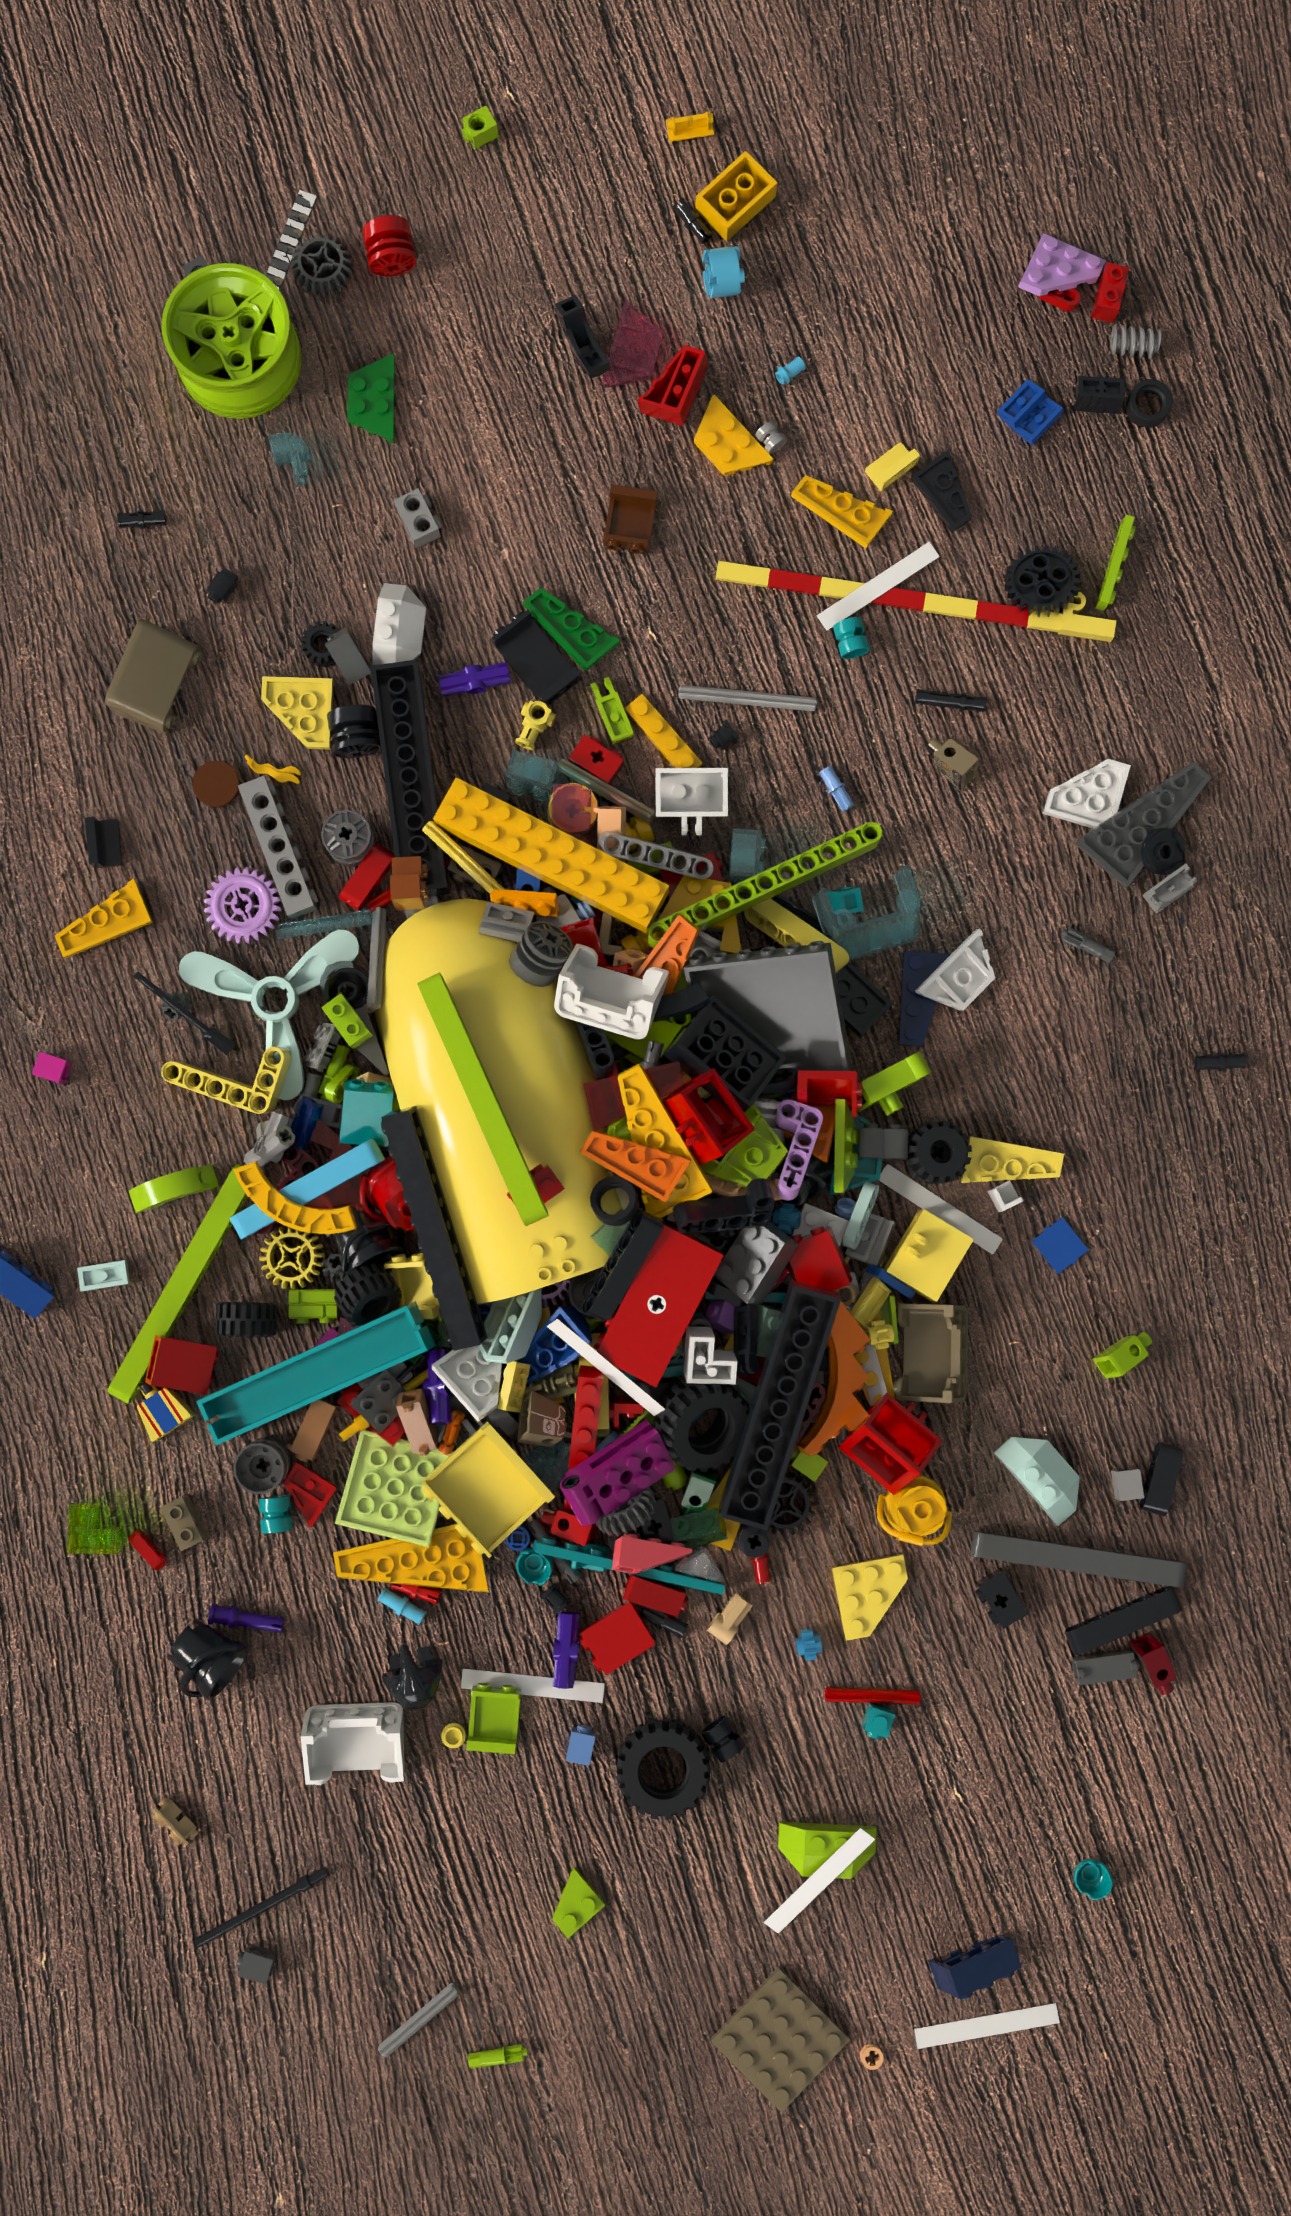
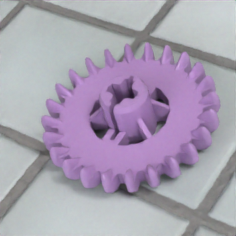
M236 867L233 875L227 870L226 878L218 875L219 883L211 882L214 890L206 891L211 896V898L204 900V903L210 905V907L204 909L205 913L211 914L207 918V922H214L211 927L213 931L220 928L219 937H223L227 933L228 942H231L234 936L237 944L241 943L242 937H244L248 944H250L251 936L259 941L258 933L261 932L268 936L265 928L275 929L270 921H279L278 916L274 914V912L282 911L280 907L275 905L281 902V898L274 897L278 890L277 888L270 889L274 885V881L269 880L265 882L267 875L262 874L258 877L259 871L257 869L250 874L248 867H245L243 873ZM240 889H250L251 891L246 895L242 894ZM233 893L234 897L231 902H226L229 895ZM254 893L258 896L259 905H255L252 900ZM241 899L246 903V913L240 909L242 907ZM226 905L231 906L234 911L231 918L227 914ZM259 909L255 917H252V915L255 913V910ZM239 916L244 919V922L235 921V919Z

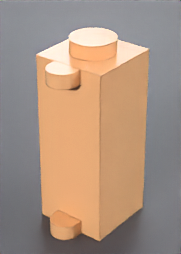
M593 807V812L598 813L597 849L602 851L598 846L600 834L605 831H613L626 835V807ZM614 837L607 840V849L614 847L616 843ZM612 856L625 863V859Z

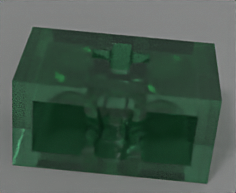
M717 1507L670 1518L674 1542L684 1544V1548L728 1539L725 1520L720 1517Z

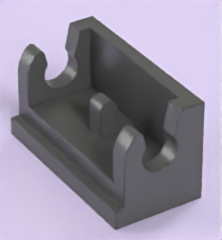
M347 626L327 638L328 641L325 643V646L349 685L371 673V665Z

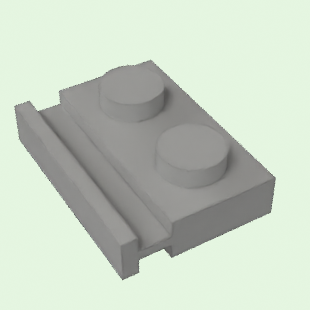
M487 901L482 922L479 926V933L520 942L522 935L533 922L534 912Z
M870 1214L857 1248L854 1250L847 1247L845 1255L879 1267L896 1223L892 1220L889 1221L883 1217Z

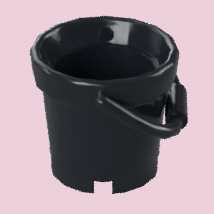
M792 1142L785 1145L788 1152ZM832 1147L828 1162H823L811 1154L797 1197L789 1201L781 1199L784 1203L795 1204V1207H797L807 1199L819 1198L826 1191L827 1186L824 1179L834 1171L835 1152ZM787 1156L776 1169L779 1173L778 1179H780ZM791 1162V1164L795 1167L802 1166L798 1162ZM789 1178L788 1187L792 1186L794 1179Z
M355 1207L351 1209L358 1228L347 1232L331 1234L341 1256V1271L344 1272L345 1276L349 1275L354 1269H359L364 1265L380 1264L384 1267V1263L391 1261L392 1256L404 1254L405 1236L402 1227H397L398 1229H396L399 1236L398 1243L385 1230L387 1227H393L388 1221L384 1219L376 1221L370 1218L363 1210L357 1212Z
M198 1618L193 1621L197 1624L194 1629L187 1626L177 1637L170 1648L175 1654H167V1659L183 1672L180 1679V1689L184 1695L188 1697H204L206 1700H211L236 1675L247 1658L249 1647L240 1641L229 1639ZM190 1681L198 1686L199 1691L187 1689Z

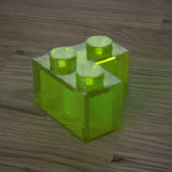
M76 1501L69 1504L67 1554H117L123 1551L124 1526H100V1502Z

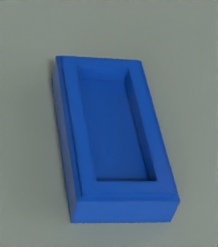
M874 1264L868 1266L866 1272L879 1278L886 1286L898 1294L912 1299L915 1290L886 1272L885 1269Z

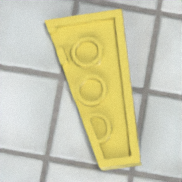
M969 1136L968 1145H971L972 1151L968 1152V1157L971 1158V1162L964 1167L966 1171L962 1175L960 1183L1060 1177L1064 1154Z

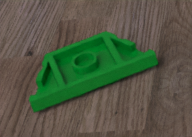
M394 354L383 357L348 374V422L358 428H364L373 435L377 434L387 439L389 443H394L395 429Z

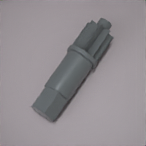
M1071 927L1068 930L1063 929L1060 934L1063 936L1064 942L1108 963L1111 962L1115 955V950Z

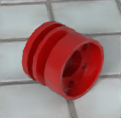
M395 215L380 216L364 225L362 233L365 248L367 249L369 270L374 275L380 277L398 276L409 272L417 264L416 255L414 253V245L411 243L410 224L406 218Z

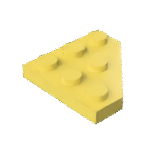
M262 676L261 700L307 749L331 750V732L328 727L327 714L333 708V679Z
M903 1554L831 1567L846 1641L869 1637L908 1580Z

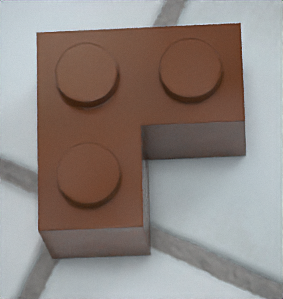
M421 856L392 858L390 891L391 901L396 910L425 909V901H429L428 887H426V881H424V878H428L427 863L423 864Z

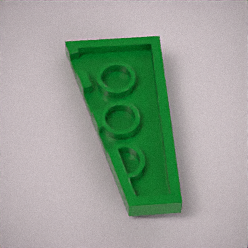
M540 587L523 601V606L531 612V615L585 672L620 644V639L614 635L613 637L610 636L597 624L593 625L584 619L582 614L572 611L565 606V603Z

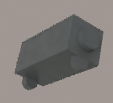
M1129 1649L1071 1657L1074 1681L1078 1685L1137 1678V1670L1140 1669L1137 1656Z

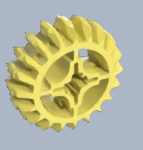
M279 1227L280 1235L272 1231L270 1234L274 1240L271 1241L267 1238L264 1240L269 1245V1248L261 1247L260 1249L262 1252H267L266 1257L262 1256L259 1258L260 1261H267V1265H263L261 1269L263 1271L270 1269L266 1278L270 1279L276 1276L273 1284L278 1285L282 1280L281 1288L286 1289L290 1282L292 1290L297 1288V1282L301 1288L306 1287L304 1279L313 1283L314 1279L311 1274L320 1275V1272L315 1267H324L322 1262H317L318 1258L325 1257L324 1253H317V1250L323 1248V1244L314 1245L319 1237L315 1235L309 1238L311 1233L304 1232L302 1234L303 1231L296 1230L295 1232L290 1227H288V1233H286L284 1227ZM297 1237L303 1240L304 1243L296 1248H291L284 1240ZM277 1246H279L282 1258L275 1265L274 1253ZM309 1249L311 1260L306 1269L302 1258ZM289 1252H298L297 1257H295L297 1258L296 1263L293 1261L287 1262ZM289 1266H293L301 1275L287 1277L281 1271Z

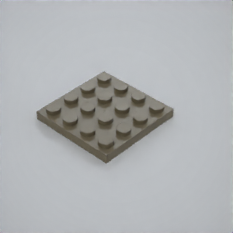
M779 1966L710 2038L719 2051L781 2113L850 2041L849 2036Z

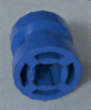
M521 1524L506 1538V1543L513 1550H523L530 1542L531 1532L525 1525Z

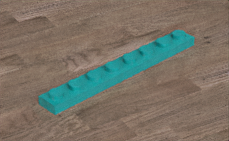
M548 1537L534 1540L532 1549L535 1553L612 1570L614 1553H612V1556L603 1555V1550L589 1547L588 1551L579 1549L580 1545L566 1542L565 1546L556 1544L555 1539ZM667 1564L633 1574L723 1595L725 1585L719 1581L720 1577L705 1574V1577L696 1576L697 1572L689 1569H682V1572L673 1570V1566Z

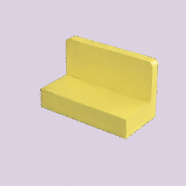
M900 442L866 467L865 472L882 492L916 466L920 455L915 448L909 452Z

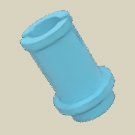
M796 357L784 367L780 366L775 376L780 384H789L790 379L804 371L806 366L800 357Z

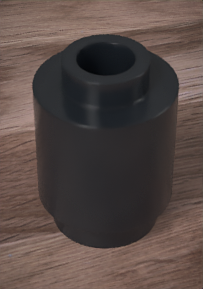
M222 568L221 571L216 573L206 588L207 597L218 605L221 602L226 604L237 587L236 582L239 578L231 571Z

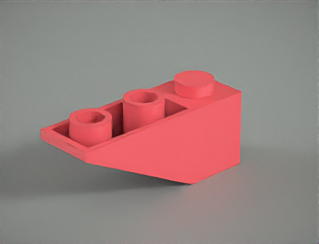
M624 1534V1536L615 1541L612 1570L637 1574L683 1558L692 1553V1549L684 1548L685 1545L682 1543L673 1542L668 1545L661 1543L660 1539L648 1538L647 1540L638 1539L637 1535Z

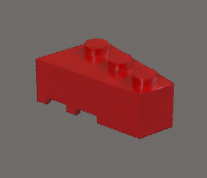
M684 345L666 365V370L660 377L654 379L649 390L637 399L641 413L684 426L709 366L706 351Z

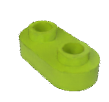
M347 1064L340 1069L339 1073L325 1086L324 1093L327 1101L335 1104L343 1101L344 1081L357 1079L361 1075L359 1067Z

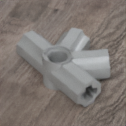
M273 1111L269 1120L260 1122L256 1127L257 1141L255 1146L245 1154L243 1162L249 1164L258 1161L261 1169L271 1161L278 1163L283 1156L284 1150L294 1143L295 1135L290 1128L293 1119Z

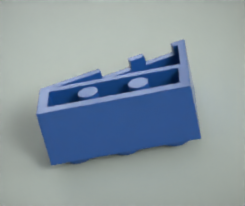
M0 1248V1294L36 1319L54 1297L53 1286L44 1279L39 1280L33 1275V1271L25 1265L18 1263L9 1253Z

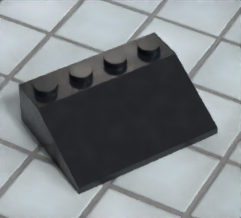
M712 995L709 998L711 1003L698 1011L664 1053V1056L691 1078L714 1068L745 1113L751 1108L787 1057ZM711 1081L701 1086L730 1110Z

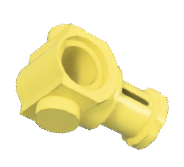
M541 701L525 702L521 711V715L525 716L522 722L524 728L520 737L516 738L515 743L527 750L534 751V743L539 733L543 734L548 726L552 727L556 719V714L552 713V710ZM541 710L545 715L540 719H536L532 716L535 711Z

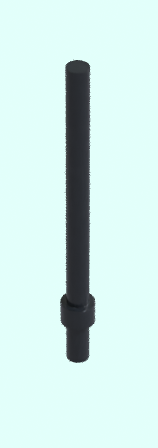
M324 1867L311 1875L306 1874L298 1878V1882L198 1936L195 1938L196 1945L201 1947L295 1894L312 1889L315 1883L330 1875L328 1869Z

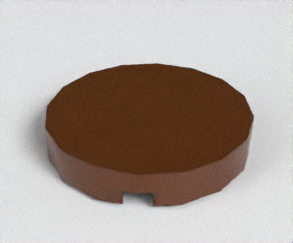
M216 760L206 762L197 769L193 776L192 786L194 794L199 801L208 807H225L239 794V776L232 766L225 762Z

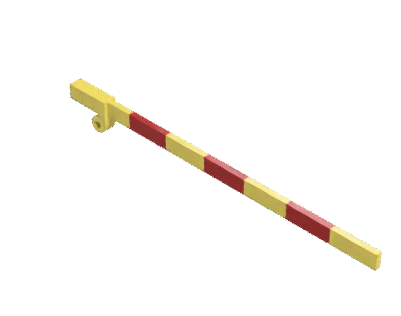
M718 561L716 580L837 599L846 597L865 584ZM891 588L870 602V604L1058 632V634L1107 642L1113 640L1116 620L1077 615L1086 604V598L1081 592L1074 598V601L1078 604L1068 602L1066 610L1062 608L1059 614L1050 612L1049 617H1047L1045 612H1042L1040 617H1037V611H1033L1029 616L1027 608L1020 612V607L899 588Z

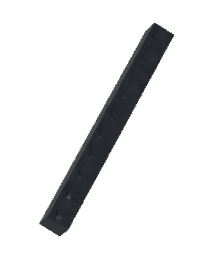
M412 1106L389 1112L381 1117V1128L389 1141V1154L395 1161L397 1167L396 1176L403 1186V1199L411 1212V1225L417 1231L418 1247L423 1252L426 1260L425 1270L431 1277L433 1283L432 1292L440 1305L439 1314L447 1328V1340L449 1344H452L454 1351L481 1345L488 1337L417 1107Z

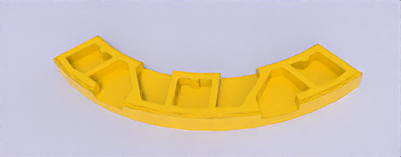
M258 1161L233 1169L238 1182L247 1196L252 1199L262 1212L282 1225L306 1233L318 1234L342 1233L358 1228L350 1205L335 1209H317L303 1206L285 1197L269 1182L261 1170Z

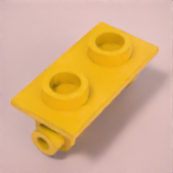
M706 111L703 114L666 119L669 142L714 135L713 114Z

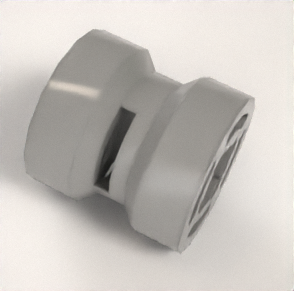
M773 420L765 423L755 434L757 439L765 444V449L769 454L777 452L787 442L784 434L778 432V426Z

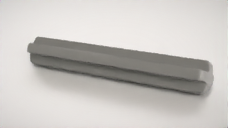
M450 1983L385 2039L378 2047L381 2055L385 2058L388 2057L459 1995V1989L456 1985Z

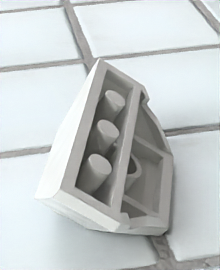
M383 584L377 604L372 643V665L415 660L421 655L427 608L407 585Z

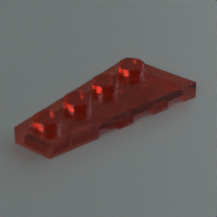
M680 1061L644 1069L660 1098L685 1086ZM618 1075L583 1084L594 1130L598 1131L626 1116Z

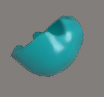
M533 1547L527 1548L518 1556L516 1563L518 1575L527 1584L534 1583L541 1586L550 1579L553 1570L552 1558L549 1555L535 1553L532 1549Z
M1086 1858L1075 1867L1073 1879L1080 1893L1086 1894L1091 1900L1106 1898L1112 1891L1113 1879L1111 1872L1102 1861Z

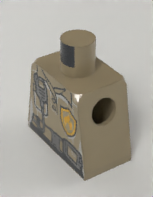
M934 738L928 744L927 749L934 754V767L960 791L977 776L978 758L953 739H948L943 744L937 738Z

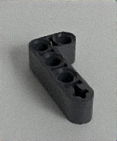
M758 1178L748 1184L745 1195L680 1202L674 1206L673 1215L678 1231L684 1235L760 1227L770 1221L775 1200L769 1182L764 1178Z

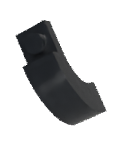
M573 295L556 303L555 308L565 337L583 373H587L589 378L592 379L611 370L608 359L599 348L592 334L584 306L577 296Z

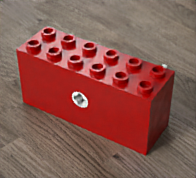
M663 1221V1229L619 1303L618 1311L614 1312L610 1320L606 1321L604 1325L608 1328L606 1334L601 1332L593 1347L613 1366L654 1387H657L724 1256L723 1251L690 1234H681L678 1228ZM658 1297L661 1298V1304L655 1307L654 1300Z

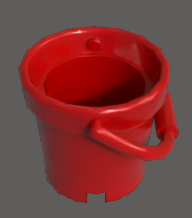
M389 1156L384 1161L373 1166L367 1176L363 1175L361 1177L359 1190L360 1204L363 1211L370 1218L376 1221L384 1219L396 1229H398L397 1227H404L405 1231H410L414 1229L410 1221L411 1212L403 1199L404 1190L402 1183L398 1181L396 1176L397 1167L395 1161ZM365 1192L368 1200L377 1210L382 1211L384 1215L378 1216L368 1208Z

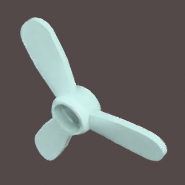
M347 930L331 932L308 950L284 978L268 976L258 981L226 961L204 952L196 951L186 954L181 959L179 973L187 984L221 997L251 1002L256 1015L262 1020L267 1021L266 1050L270 1047H283L291 1054V1062L279 1099L292 1100L302 1093L305 1084L300 1049L290 1022L291 1017L297 1012L299 995L320 985L321 976L328 965L338 961L353 962L359 953V943L357 938ZM280 987L283 990L287 989L288 1002L283 1011L270 1012L267 1009L264 1011L263 995L267 988ZM278 1051L273 1057L276 1064L281 1061V1055ZM271 1074L268 1075L269 1086H272L274 1082Z

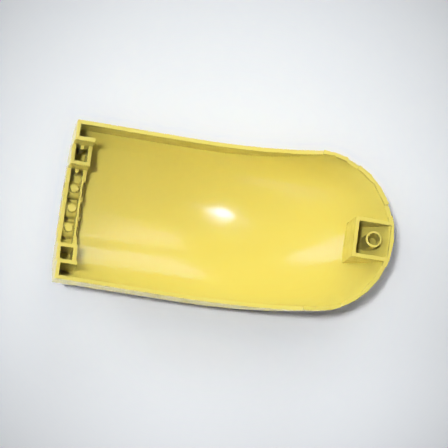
M455 899L436 903L415 913L397 928L385 944L382 1004L378 1010H374L400 1109L412 1106L417 1107L477 1304L521 1295L603 1267L628 1223L620 1226L606 1225L597 1218L591 1207L590 1196L593 1188L599 1181L610 1177L607 1172L608 1169L580 1153V1150L592 1130L607 1134L610 1120L573 1020L560 1016L554 1008L559 974L553 983L545 987L533 986L524 982L515 974L509 962L510 954L519 942L479 933V926L482 922L487 901ZM439 972L447 984L529 1170H532L539 1164L543 1167L548 1164L565 1188L544 1203L549 1216L529 1226L524 1225L516 1206L506 1195L509 1192L417 985L418 982ZM615 1188L607 1191L601 1198L603 1211L611 1215L624 1211Z

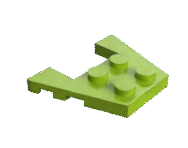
M754 1104L745 1112V1115L755 1130L729 1150L721 1162L714 1159L700 1165L705 1175L747 1188L748 1184L754 1179L764 1178L768 1181L788 1155V1150Z

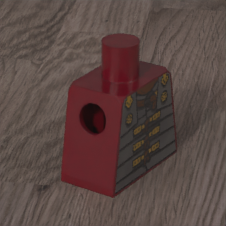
M1150 1632L1129 1641V1647L1134 1655L1137 1656L1145 1679L1154 1688H1158L1161 1695L1171 1693L1174 1690L1171 1681L1175 1680L1177 1676L1164 1646Z

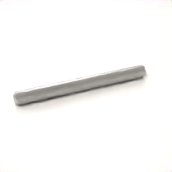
M680 685L678 693L680 699L815 711L817 706V699L814 697Z

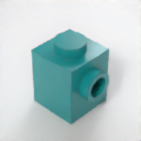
M868 1703L862 1722V1727L867 1732L866 1735L881 1740V1736L888 1738L895 1713L890 1708L875 1703Z

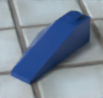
M560 1306L534 1335L526 1356L515 1360L516 1362L531 1365L526 1386L576 1360L580 1356L576 1350L547 1327L556 1319L560 1320L588 1345L592 1343L589 1323L574 1306Z

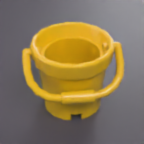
M920 1474L893 1495L887 1490L886 1495L880 1494L878 1497L877 1519L881 1527L888 1534L898 1538L899 1541L919 1546L941 1543L948 1536L951 1528L952 1512L947 1511L943 1491L933 1479ZM883 1504L886 1518L895 1530L888 1526L883 1518ZM946 1517L943 1533L933 1539H924L923 1536L935 1533L942 1527Z

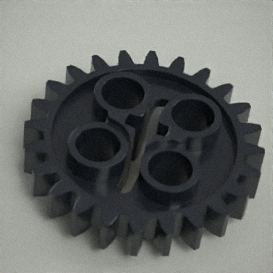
M1035 545L1034 552L1026 548V555L1019 552L1017 560L1011 559V566H1007L1004 578L1005 591H1008L1007 598H1013L1012 605L1020 604V612L1027 608L1029 616L1033 611H1037V617H1040L1042 612H1045L1047 617H1049L1051 610L1059 614L1060 606L1066 610L1068 602L1073 603L1075 596H1078L1081 584V571H1077L1078 563H1072L1073 556L1065 558V550L1058 554L1056 546L1052 551H1048L1047 545L1044 546L1043 550H1040L1038 545ZM1055 577H1062L1063 579L1059 580L1055 579ZM1028 582V583H1030V584H1029V585H1024V584H1022V583ZM1042 594H1048V595H1050V596L1044 597V596H1041V595H1042Z

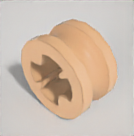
M867 2044L860 2051L861 2061L869 2070L878 2069L882 2065L884 2056L877 2045ZM870 2051H874L875 2055L878 2053V2057H875L872 2063L868 2058L865 2060L869 2056Z

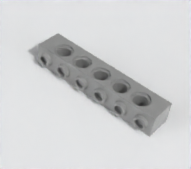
M261 776L238 785L287 916L292 920L317 910L315 905L316 902H319L314 889H309L307 884L310 877L306 868H301L299 859H302L297 845L293 846L290 840L294 836L289 824L285 825L282 819L285 816V812L281 803H276L274 795L277 794L273 782H268L265 776ZM261 800H269L266 808H258ZM277 821L275 829L266 830L268 822ZM279 842H284V850L276 852L274 850L275 845ZM286 864H293L292 872L288 874L283 873V867ZM295 885L302 886L300 894L291 895V889Z

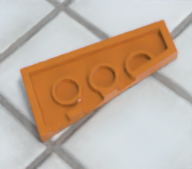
M682 914L678 915L633 977L643 979L645 971L651 967L668 970V981L662 996L673 994L700 929Z
M592 1130L580 1150V1153L665 1203L691 1162L690 1158L596 1130Z

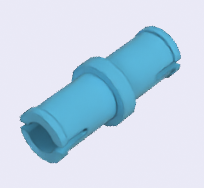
M386 1587L377 1600L395 1610L396 1615H403L417 1623V1625L421 1624L427 1611L409 1602V1598H402Z

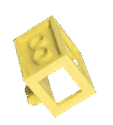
M922 1209L915 1214L883 1269L915 1290V1293L930 1302H937L974 1239L927 1210Z

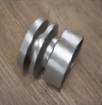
M337 811L329 816L323 824L321 832L323 845L332 858L343 866L354 867L360 865L370 849L376 844L375 835L364 816L356 811ZM345 832H349V834H350V839H349V840H346V839L344 838V837H345V835H344Z

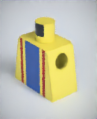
M147 1383L139 1388L147 1400L139 1404L137 1409L152 1442L158 1441L196 1415L173 1389L163 1388L158 1391L156 1386Z

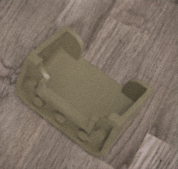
M142 618L139 619L107 691L106 705L115 715L167 734L168 729L173 727L176 719L171 707L188 667L193 668L195 665L200 664L203 655L200 646Z
M898 1304L896 1318L899 1326L904 1328L903 1376H900L898 1381L894 1382L893 1387L896 1400L938 1403L964 1402L967 1395L968 1311L966 1306Z

